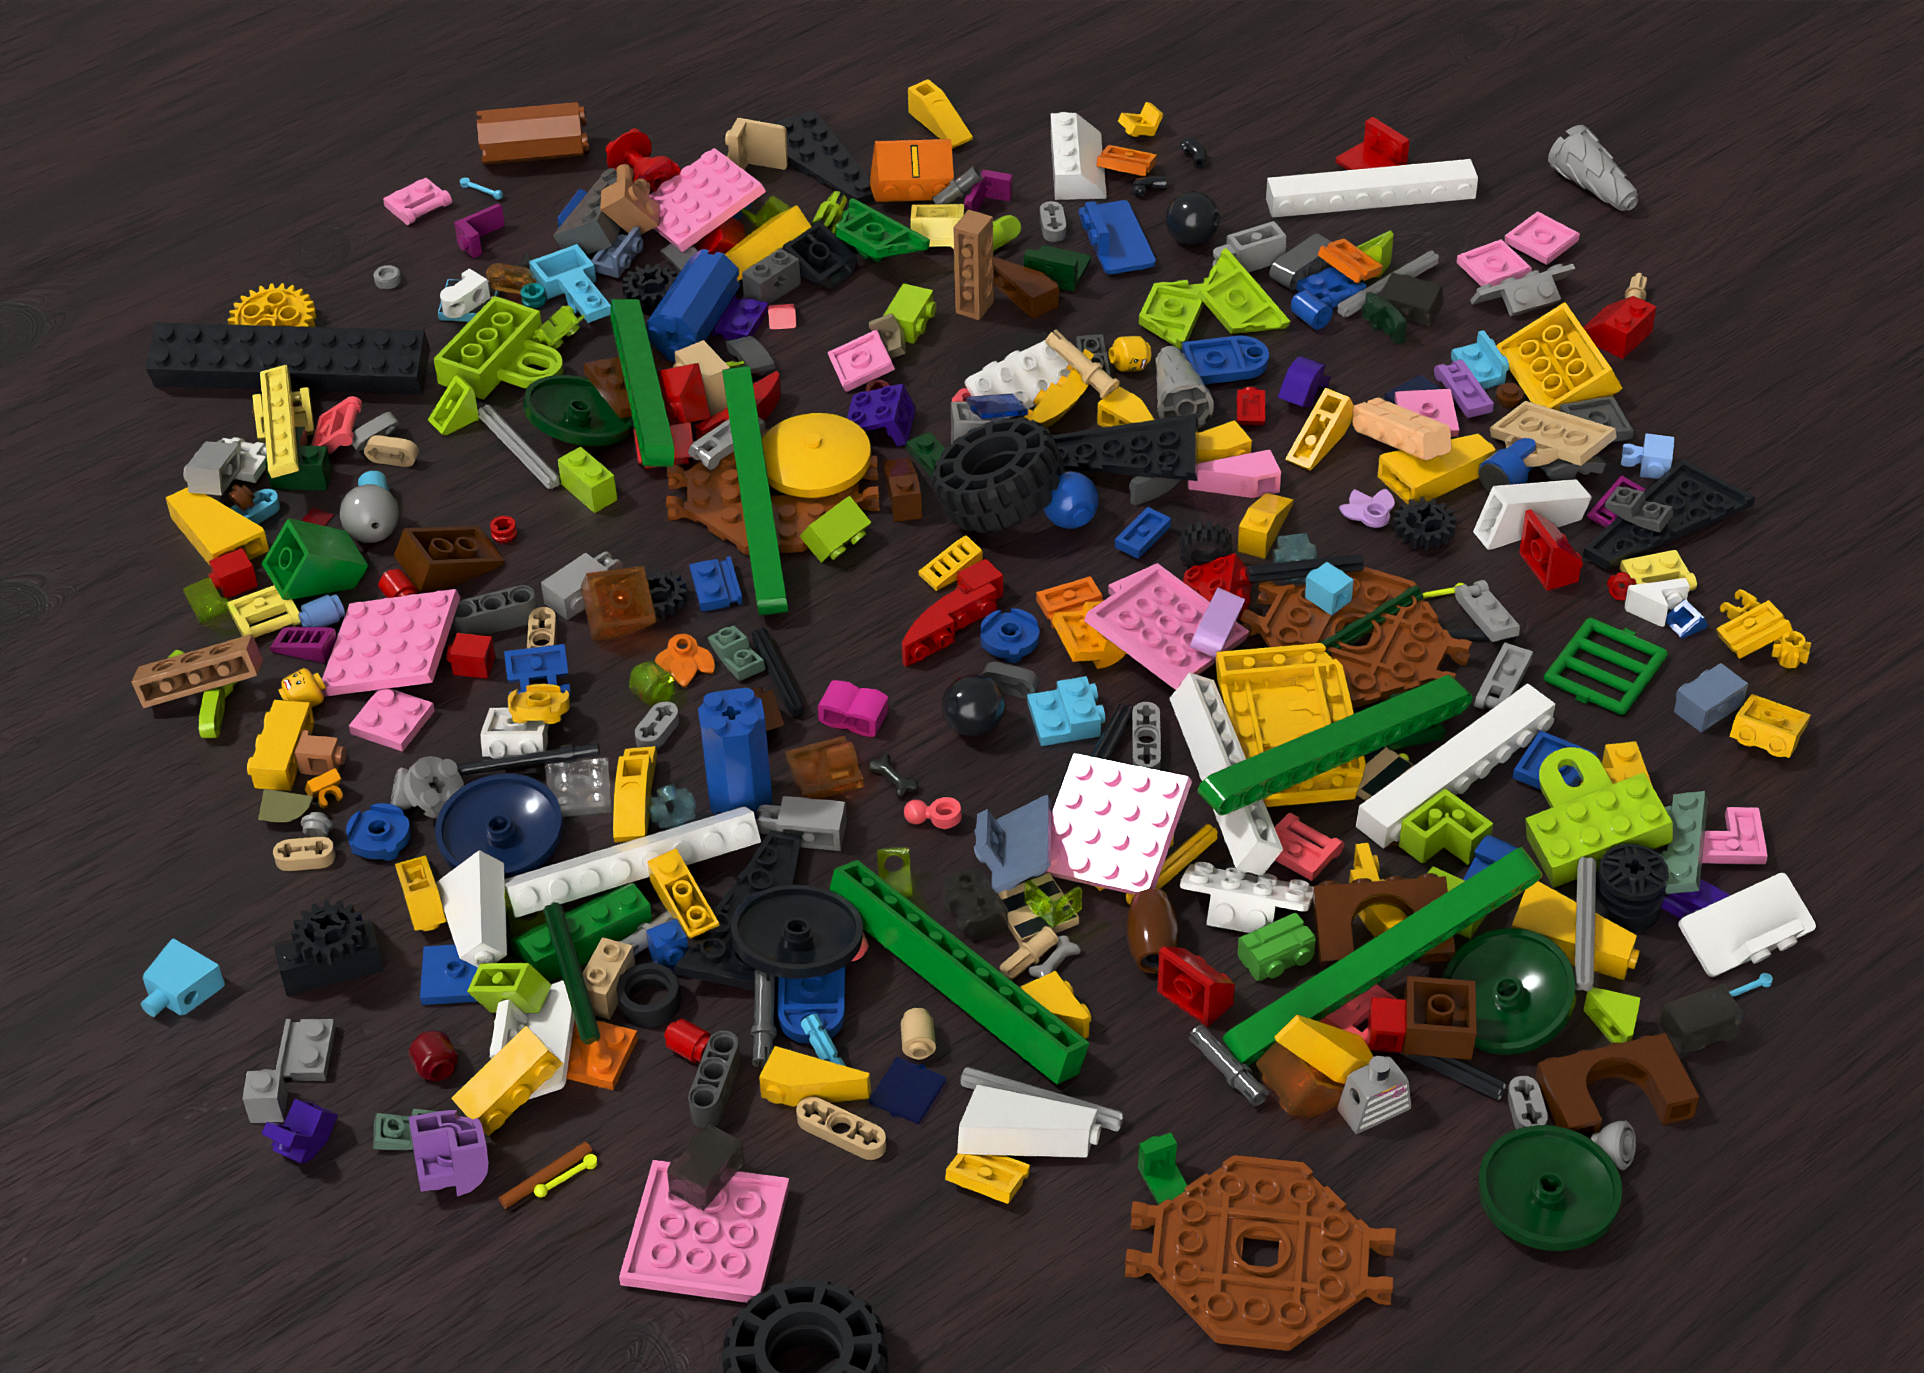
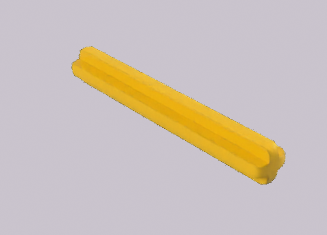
M1210 824L1204 825L1169 855L1164 861L1155 889H1161L1218 838L1217 829L1213 828ZM1126 893V902L1128 904H1131L1134 895Z

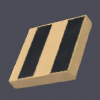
M1386 746L1364 755L1366 768L1357 796L1367 801L1414 765L1397 753L1389 750Z
M1050 873L1019 884L1011 890H1004L992 895L993 905L1019 945L1022 942L1027 943L1044 926L1049 927L1056 934L1079 925V916Z

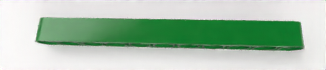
M611 299V323L643 467H673L674 444L640 300Z
M750 365L723 369L724 387L759 616L788 612Z
M1451 675L1443 676L1212 773L1201 782L1198 787V794L1219 815H1227L1459 715L1471 704L1473 696Z
M1523 847L1513 850L1229 1030L1222 1040L1241 1064L1245 1063L1249 1066L1281 1046L1276 1041L1275 1036L1296 1015L1315 1021L1322 1020L1534 885L1542 877V872Z

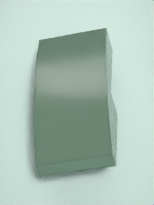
M735 626L723 628L718 633L708 637L709 643L720 660L739 681L766 670L764 660L750 648L748 638Z
M413 1109L411 1116L438 1111ZM376 1113L373 1149L413 1150L409 1124L410 1116Z

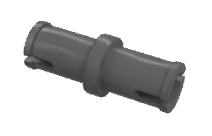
M972 166L958 179L953 178L949 182V186L933 197V201L936 205L951 204L957 198H963L967 190L983 179L982 175L976 167Z

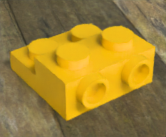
M1751 694L1736 714L1729 737L1737 739L1739 743L1745 746L1763 748L1773 756L1790 758L1798 745L1801 734L1808 725L1811 715Z

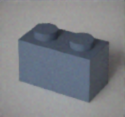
M1720 663L1711 670L1703 671L1697 679L1689 684H1683L1678 689L1674 712L1699 732H1703L1744 704L1748 683Z

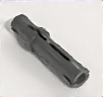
M755 970L754 1026L750 1029V1037L753 1039L752 1065L758 1067L759 1061H761L760 1068H764L773 1051V1040L777 1037V1029L774 1027L776 976L767 975Z
M1204 1024L1195 1027L1191 1031L1189 1041L1227 1078L1226 1082L1231 1088H1236L1254 1107L1262 1104L1267 1099L1266 1095H1269V1091L1251 1074V1068L1245 1063L1241 1064Z

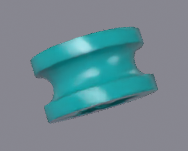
M530 283L521 288L520 292L524 306L534 309L545 304V291L542 285Z

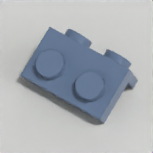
M634 226L628 235L618 234L613 246L598 251L591 260L594 264L595 272L619 278L625 269L629 268L631 261L643 248L640 228Z

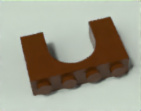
M1427 873L1415 879L1391 876L1386 878L1385 881L1374 882L1368 878H1360L1347 884H1339L1337 881H1324L1319 886H1314L1313 907L1320 972L1354 952L1351 925L1355 917L1362 910L1373 905L1385 904L1397 907L1408 916H1411L1448 892L1446 876L1438 877L1437 874ZM1452 936L1419 957V963L1449 962L1455 955L1454 937Z
M1666 1033L1654 1036L1646 1035L1637 1040L1624 1043L1616 1042L1607 1047L1581 1050L1572 1055L1559 1058L1550 1057L1538 1062L1535 1081L1540 1086L1545 1106L1554 1125L1573 1130L1591 1139L1593 1133H1600L1602 1118L1587 1088L1595 1081L1604 1078H1620L1640 1087L1648 1096L1662 1125L1694 1118L1699 1095Z

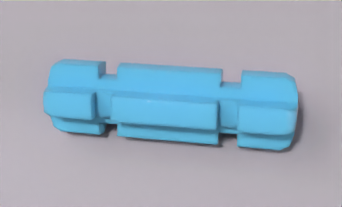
M812 1014L804 1018L801 1026L805 1034L810 1035L809 1041L819 1059L846 1066L842 1058L837 1057L838 1051L826 1029L822 1030L823 1024L819 1016Z

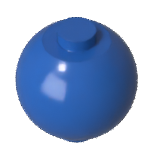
M1066 471L1063 475L1058 476L1060 483L1058 490H1052L1051 492L1052 502L1042 509L1046 517L1054 525L1065 529H1075L1086 525L1094 517L1099 505V495L1096 486L1087 476L1079 472Z

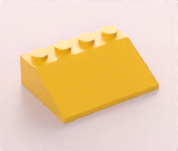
M1565 302L1496 345L1500 353L1506 356L1510 372L1531 403L1559 411L1562 404L1612 396L1623 389L1612 368Z

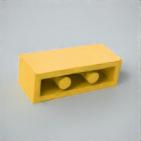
M274 700L270 712H266L264 729L262 734H258L255 753L253 757L248 759L247 773L252 777L254 788L291 791L299 770L295 756L297 745L303 730L309 731L311 735L315 725L309 702Z
M525 1026L451 1099L468 1118L472 1120L478 1118L482 1124L483 1132L490 1136L504 1124L505 1120L520 1105L527 1102L530 1096L546 1080L550 1079L563 1063L542 1039Z

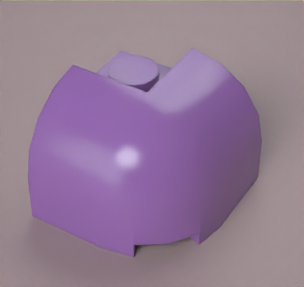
M457 1110L438 1111L409 1117L414 1158L421 1192L455 1186L458 1197L471 1192L482 1183L488 1172L489 1161L483 1127L478 1118L472 1120L468 1117L458 1116Z

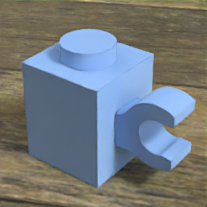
M1646 433L1643 447L1624 444L1621 465L1631 467L1641 463L1639 477L1660 479L1671 469L1674 437Z

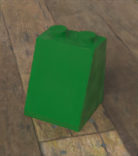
M288 518L262 562L268 576L284 600L354 589L368 567L347 531Z

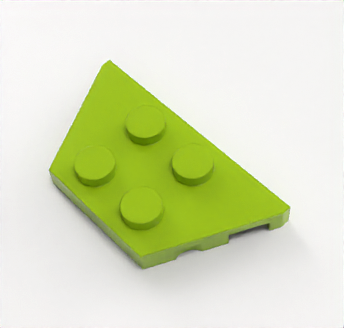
M1224 248L1217 263L1211 269L1207 280L1204 281L1200 288L1199 298L1230 334L1287 328L1290 320L1227 248Z
M1179 280L1172 283H1154L1139 314V325L1182 350V342H1188L1204 306V302L1198 296L1203 283L1188 285V280Z

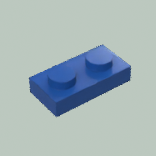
M1147 507L1115 539V548L1139 559L1171 527L1172 518Z

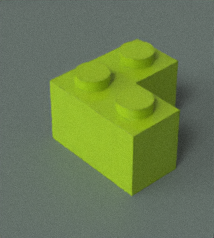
M1444 789L1402 821L1399 847L1422 864L1445 848L1469 865L1475 858V850L1480 842L1487 835L1492 836L1494 823L1450 791Z

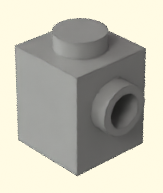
M263 1069L260 1071H247L243 1102L250 1123L284 1122L288 1092L281 1070Z

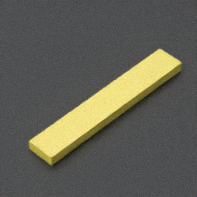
M287 365L260 372L267 463L271 479L299 471L291 379Z

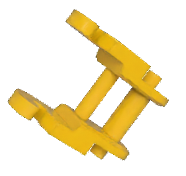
M1739 589L1735 592V599L1739 600L1742 596V605L1744 607H1735L1728 602H1724L1720 606V611L1724 613L1728 610L1727 617L1733 620L1746 613V610H1751L1761 605V603L1757 602L1755 596Z

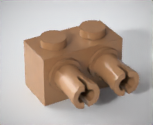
M626 164L618 166L616 169V183L601 190L600 210L628 233L635 226L640 228L642 235L659 226L660 206L649 197V182L647 183L645 179H638L633 184V169Z

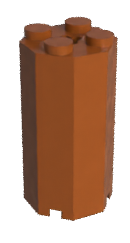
M579 102L477 111L479 119L477 120L478 141L480 150H483V156H481L483 165L585 156L584 151H589L587 132L582 130V126H587L586 112L584 106H579Z

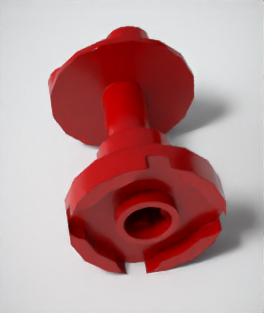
M637 128L622 134L606 146L608 168L617 169L618 166L624 164L630 166L634 174L633 184L638 179H645L647 183H650L649 195L657 191L663 182L672 179L676 175L678 176L681 172L678 164L667 156L650 158L652 151L651 141L645 133H642Z

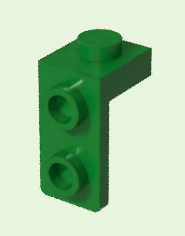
M1172 1133L1160 1137L1153 1136L1145 1142L1139 1143L1138 1169L1157 1205L1167 1199L1171 1201L1183 1193L1185 1187L1188 1186L1176 1165L1177 1142Z

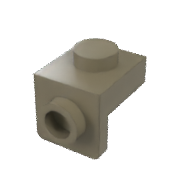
M888 314L869 322L871 331H878L890 359L906 353L904 329L893 314Z

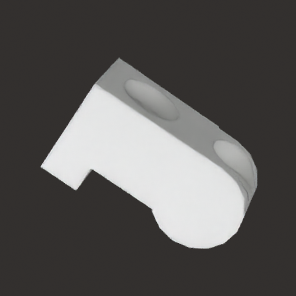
M471 269L463 272L460 282L443 289L440 293L443 314L448 318H459L490 299L486 278Z

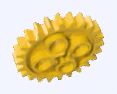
M272 283L269 289L265 290L263 286H259V292L256 293L253 290H249V297L241 296L242 303L233 304L235 310L229 311L231 318L227 319L229 325L315 327L314 320L317 319L313 301H311L309 294L304 295L303 289L296 291L294 285L286 289L284 283L275 288Z

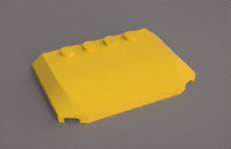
M1322 643L1216 652L1217 681L1221 699L1246 759L1354 714L1343 666L1337 659L1333 660L1325 652L1326 647ZM1364 756L1263 799L1266 807L1355 799L1365 773L1366 763Z

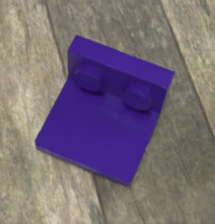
M904 384L885 386L881 389L868 392L863 391L853 395L847 419L859 425L864 431L886 427L888 436L892 437L897 447L906 445V441L909 440L916 406Z

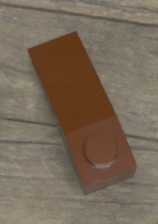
M993 257L994 286L1029 317L1034 319L1059 307L1060 289L1055 281L1051 280L1043 272Z
M901 458L882 461L893 521L922 519L921 490L911 459Z

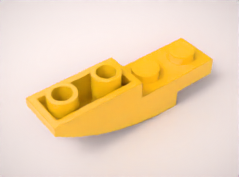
M1084 349L1082 352L1088 359L1092 360L1093 353L1087 349ZM1068 364L1066 369L1070 372L1067 377L1062 375L1056 385L1051 383L1046 391L1040 389L1032 402L1036 405L1033 411L1028 409L1023 418L1030 421L1034 420L1048 428L1061 419L1074 406L1089 384L1086 385L1082 381L1083 379H1081L1082 375Z
M655 746L625 749L624 756L619 757L614 793L613 837L615 843L629 842L647 836L653 805L651 789L658 757Z
M1369 843L1356 844L1354 870H1350L1349 883L1360 878H1368L1372 882L1385 881L1384 879H1379L1377 855H1372ZM1385 904L1370 906L1358 914L1375 938L1408 917L1399 908Z

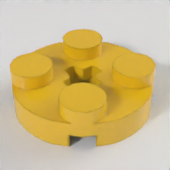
M553 684L526 686L527 692L518 694V689L508 695V711L512 715V721L515 723L542 720L546 724H554L560 722L561 715L570 708L569 692L566 690L565 693H562L560 686Z

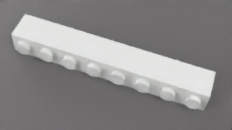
M1471 159L1272 177L1267 178L1266 200L1271 216L1274 218L1475 199L1478 176Z
M1189 672L1170 697V701L1199 772V777L1203 781L1212 773L1246 760V757L1214 680ZM1263 799L1223 816L1213 809L1236 869L1245 873L1250 872L1262 876L1283 851Z
M1527 683L1362 803L1358 809L1356 827L1383 849L1393 841L1398 842L1400 840L1402 821L1442 790L1447 789L1454 795L1458 793L1463 794L1471 783L1478 778L1486 777L1494 766L1500 762H1506L1512 753L1520 747L1525 748L1538 734L1539 730L1543 732L1548 731L1554 722L1553 714L1556 704Z
M744 806L504 879L505 896L509 910L517 918L543 910L546 905H550L552 902L566 903L649 877L647 861L677 848L685 864L689 865L761 843L754 812Z

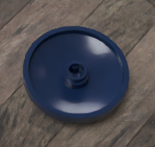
M495 774L466 784L446 801L437 817L435 837L443 860L452 870L480 850L504 863V879L534 871L544 864L555 852L561 841L564 822L556 796L543 783L519 774Z

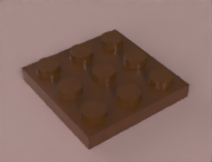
M658 349L651 350L657 376L658 371L673 368ZM619 357L584 363L583 373L618 417L632 416Z

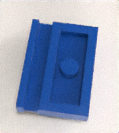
M731 556L726 557L725 561L718 562V559L689 564L701 612L730 607L729 603L738 602V605L743 604Z

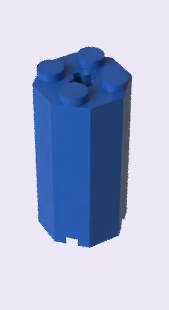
M702 249L690 257L647 321L649 341L668 360L676 362L675 351L702 340L705 341L739 289L740 280L737 282L739 268L724 253L716 252L715 255L707 254L709 250Z
M749 688L708 693L704 696V703L698 708L710 810L718 815L717 812L724 813L745 806L754 812L756 820L759 818L757 816L758 807L773 803L762 699L756 697L754 691Z

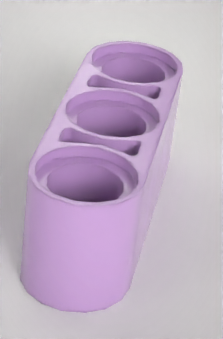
M1218 587L1195 632L1190 647L1216 658V652L1222 651L1245 599Z

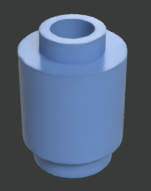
M336 594L333 596L325 595L301 606L302 612L298 613L303 627H328L340 622V618L345 616L344 607Z

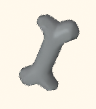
M1066 935L1059 936L1057 948L1044 964L1029 967L1030 976L1040 978L1055 971L1066 957L1080 954V946L1071 943Z

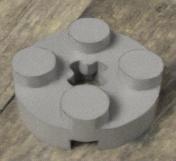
M434 756L423 757L416 761L409 768L403 783L409 802L414 807L418 805L421 809L425 810L424 815L437 818L446 801L464 786L463 780L457 771L456 763L451 759L443 760ZM435 783L439 788V793H437L435 788H431L429 784Z

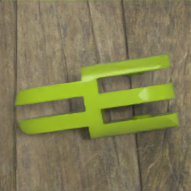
M834 191L827 201L820 205L811 226L817 221L822 220L821 222L827 228L831 225L829 230L835 235V226L842 220L847 197L843 195L838 203H836L840 192Z
M1005 215L993 221V251L1014 240L1020 234L1021 224L1017 217Z

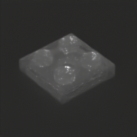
M608 758L580 760L563 764V762L546 764L547 787L556 796L563 817L612 812Z

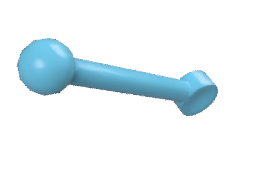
M469 178L460 179V185L463 188H474L493 195L496 200L503 198L501 190L494 191L470 182Z
M1762 973L1756 981L1724 994L1716 993L1713 996V1002L1721 1006L1725 1004L1727 999L1756 987H1769L1772 984L1773 977L1768 973Z

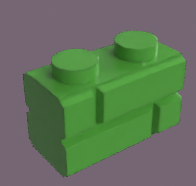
M1293 913L1239 937L1238 957L1244 966L1249 968V972L1257 982L1267 977L1273 979L1280 976L1285 969L1296 964L1298 966L1305 965L1312 959L1315 954V935L1304 925L1299 915Z

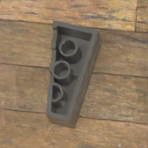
M610 168L601 174V177L554 233L553 237L561 250L578 244L582 251L588 255L613 246L622 227L600 210L601 190L616 183V169Z

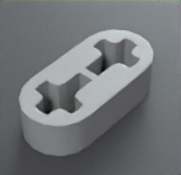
M1052 201L1043 203L1040 206V223L1044 239L1050 242L1064 240L1066 237V220L1062 205Z
M392 412L383 413L353 432L352 446L356 451L364 450L370 437L374 435H390L398 428L399 421Z
M665 701L657 703L651 708L635 729V739L638 748L655 746L656 750H658L679 724L678 708L675 704Z
M1518 1076L1512 1079L1508 1088L1507 1100L1515 1128L1547 1125L1548 1114L1538 1082L1528 1076ZM1519 1090H1524V1093L1529 1095L1528 1101L1524 1100L1523 1094ZM1527 1113L1531 1114L1532 1121L1537 1124H1531L1530 1120L1526 1119Z

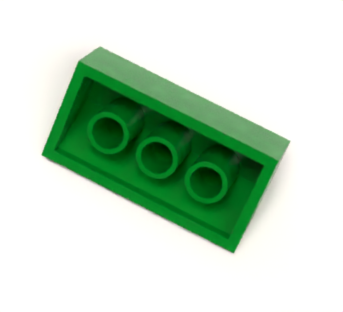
M634 883L614 887L564 912L580 966L589 962L602 937L619 942L636 932L638 926L643 922L649 923L652 921L650 903ZM547 922L508 940V945L522 963H529L548 982L562 976Z

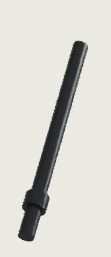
M599 743L581 746L567 744L561 745L560 749L456 765L460 776L558 761H562L563 764L577 762L578 758L598 756L601 752Z

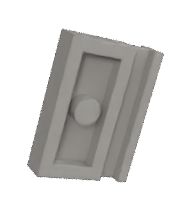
M286 1019L275 1070H281L283 1078H292V1081H326L336 1030L334 1019H301L300 1022H291V1019Z

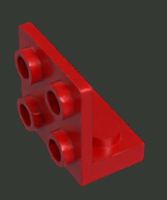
M1371 117L1365 122L1364 142L1337 156L1336 163L1346 170L1407 165L1410 140L1378 119Z

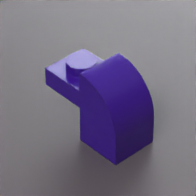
M1302 356L1296 358L1286 373L1278 398L1302 407H1312L1318 387H1328L1331 376L1323 374L1326 365Z
M294 1099L284 1124L267 1121L262 1135L273 1140L271 1144L274 1147L273 1151L299 1163H306L313 1159L327 1142L338 1114L315 1103Z

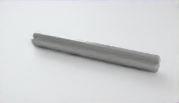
M1428 251L1337 305L1338 314H1341L1343 318H1347L1436 266L1439 263V255L1435 254L1434 251Z
M490 405L479 408V418L548 489H553L560 485L557 473Z
M1581 857L1577 866L1575 981L1579 991H1590L1594 983L1596 861L1592 857Z
M966 1067L961 1075V1085L963 1087L975 1090L976 1085H982L1097 1109L1096 1124H1101V1127L1113 1131H1119L1123 1124L1124 1113L1118 1110L970 1067Z

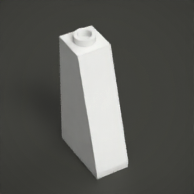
M1577 479L1493 486L1473 532L1487 550H1492L1521 540L1526 510L1531 509L1553 522L1558 528L1581 520L1592 497Z
M479 850L436 882L459 958L476 967L480 963H497L507 955L504 863Z
M976 1085L959 1125L957 1153L972 1155L1087 1157L1091 1145L1098 1144L1101 1124H1096L1097 1109Z

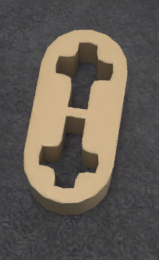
M374 435L368 440L364 448V454L375 463L410 467L414 464L419 454V449L415 443L407 439Z
M327 837L287 839L277 843L273 849L276 866L283 871L325 868L331 865L336 858L333 842Z

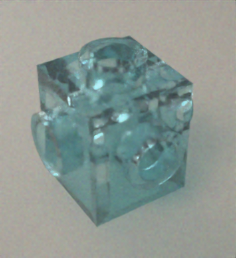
M1307 533L1278 536L1277 549H1273L1274 563L1317 559L1316 547L1314 544H1310ZM1306 578L1287 579V580H1284V582H1286V581H1294V580H1301V579H1306Z
M671 784L657 789L658 795L650 797L652 805L648 806L650 817L654 824H659L660 828L669 827V829L685 825L687 821L696 818L694 813L696 803L692 793L688 792L687 788L676 789L675 784ZM669 801L674 804V810L670 814H668L665 805Z

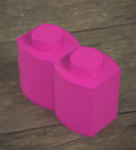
M831 681L818 705V721L829 727L848 729L859 735L875 737L889 711L888 696L876 689H860L847 681Z

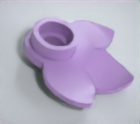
M1354 489L1350 495L1349 504L1340 505L1339 509L1348 519L1362 521L1369 527L1378 528L1385 526L1389 522V512L1394 508L1395 501L1387 489L1379 491L1373 498Z

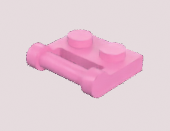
M427 178L418 180L383 198L384 206L406 225L414 223L416 218L440 206L446 207L452 204L449 192L446 190L442 191Z

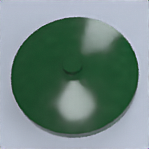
M572 375L547 376L534 381L526 389L523 411L528 420L542 432L561 441L583 446H606L624 440L632 431V416L619 418L588 378Z
M1498 929L1475 937L1455 953L1454 958H1451L1442 977L1443 979L1475 981L1477 1034L1474 1048L1492 1054H1520L1546 1044L1567 1024L1576 1003L1577 986L1575 976L1565 953L1547 937L1525 929Z
M1535 1125L1511 1131L1491 1145L1483 1157L1480 1166L1478 1194L1481 1205L1489 1219L1510 1238L1536 1249L1566 1251L1589 1245L1602 1237L1610 1229L1619 1212L1622 1198V1183L1614 1162L1597 1143L1570 1129L1550 1125Z

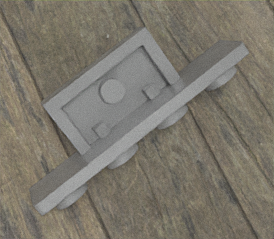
M1556 264L1545 272L1539 273V270H1535L1524 275V278L1516 280L1515 277L1503 280L1500 285L1493 287L1491 284L1483 285L1476 290L1477 293L1470 301L1474 305L1502 297L1510 317L1557 304L1561 297L1555 281L1565 279L1575 269L1574 264L1567 266Z

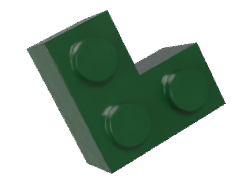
M295 427L299 471L271 479L266 460L265 465L271 489L327 491L333 472L327 446H309L305 427Z

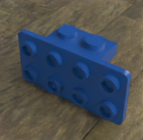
M1121 200L1098 205L1095 201L1085 202V207L1079 208L1082 227L1086 230L1089 242L1093 245L1106 274L1143 270L1156 265V259L1128 201Z

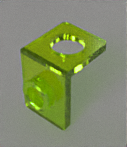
M771 196L756 216L744 208L741 212L758 228L770 218L790 209V207L778 198Z
M205 578L183 589L200 624L224 614L228 610L227 598L221 599L210 578Z
M909 848L878 849L879 877L904 897L912 896ZM896 855L903 860V867L899 871L891 872L886 869L884 863L889 856Z
M1028 880L1025 882V902L1034 915L1037 917L1041 916L1054 928L1081 910L1082 889L1077 886L1056 901H1053ZM1074 899L1070 908L1062 912L1065 904Z
M505 887L506 919L512 934L534 928L546 922L543 910L536 911L538 914L531 921H523L519 917L515 918Z

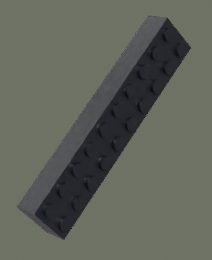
M155 322L145 369L154 386L261 390V371L287 365L290 371L292 391H300V388L309 387L310 391L423 394L430 345L424 330Z

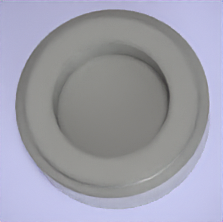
M391 265L379 267L374 272L375 285L381 289L397 287L401 283L400 270Z

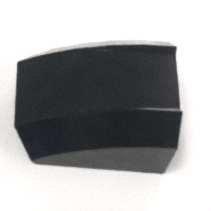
M820 220L813 224L810 229L794 240H790L782 247L783 250L799 259L800 275L821 286L833 289L854 274L857 262L856 255Z

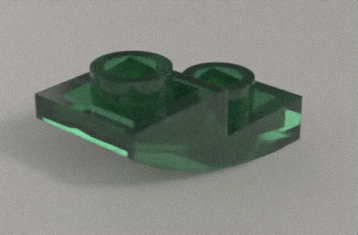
M1366 292L1365 304L1362 305L1364 319L1369 321L1374 330L1383 328L1384 333L1390 336L1394 344L1405 342L1407 321L1404 316L1384 298L1373 292Z

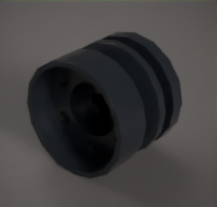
M1623 844L1607 851L1600 861L1597 874L1595 912L1631 932L1647 929L1657 922L1662 910L1664 893L1669 879L1668 866L1662 856L1650 848L1637 844Z

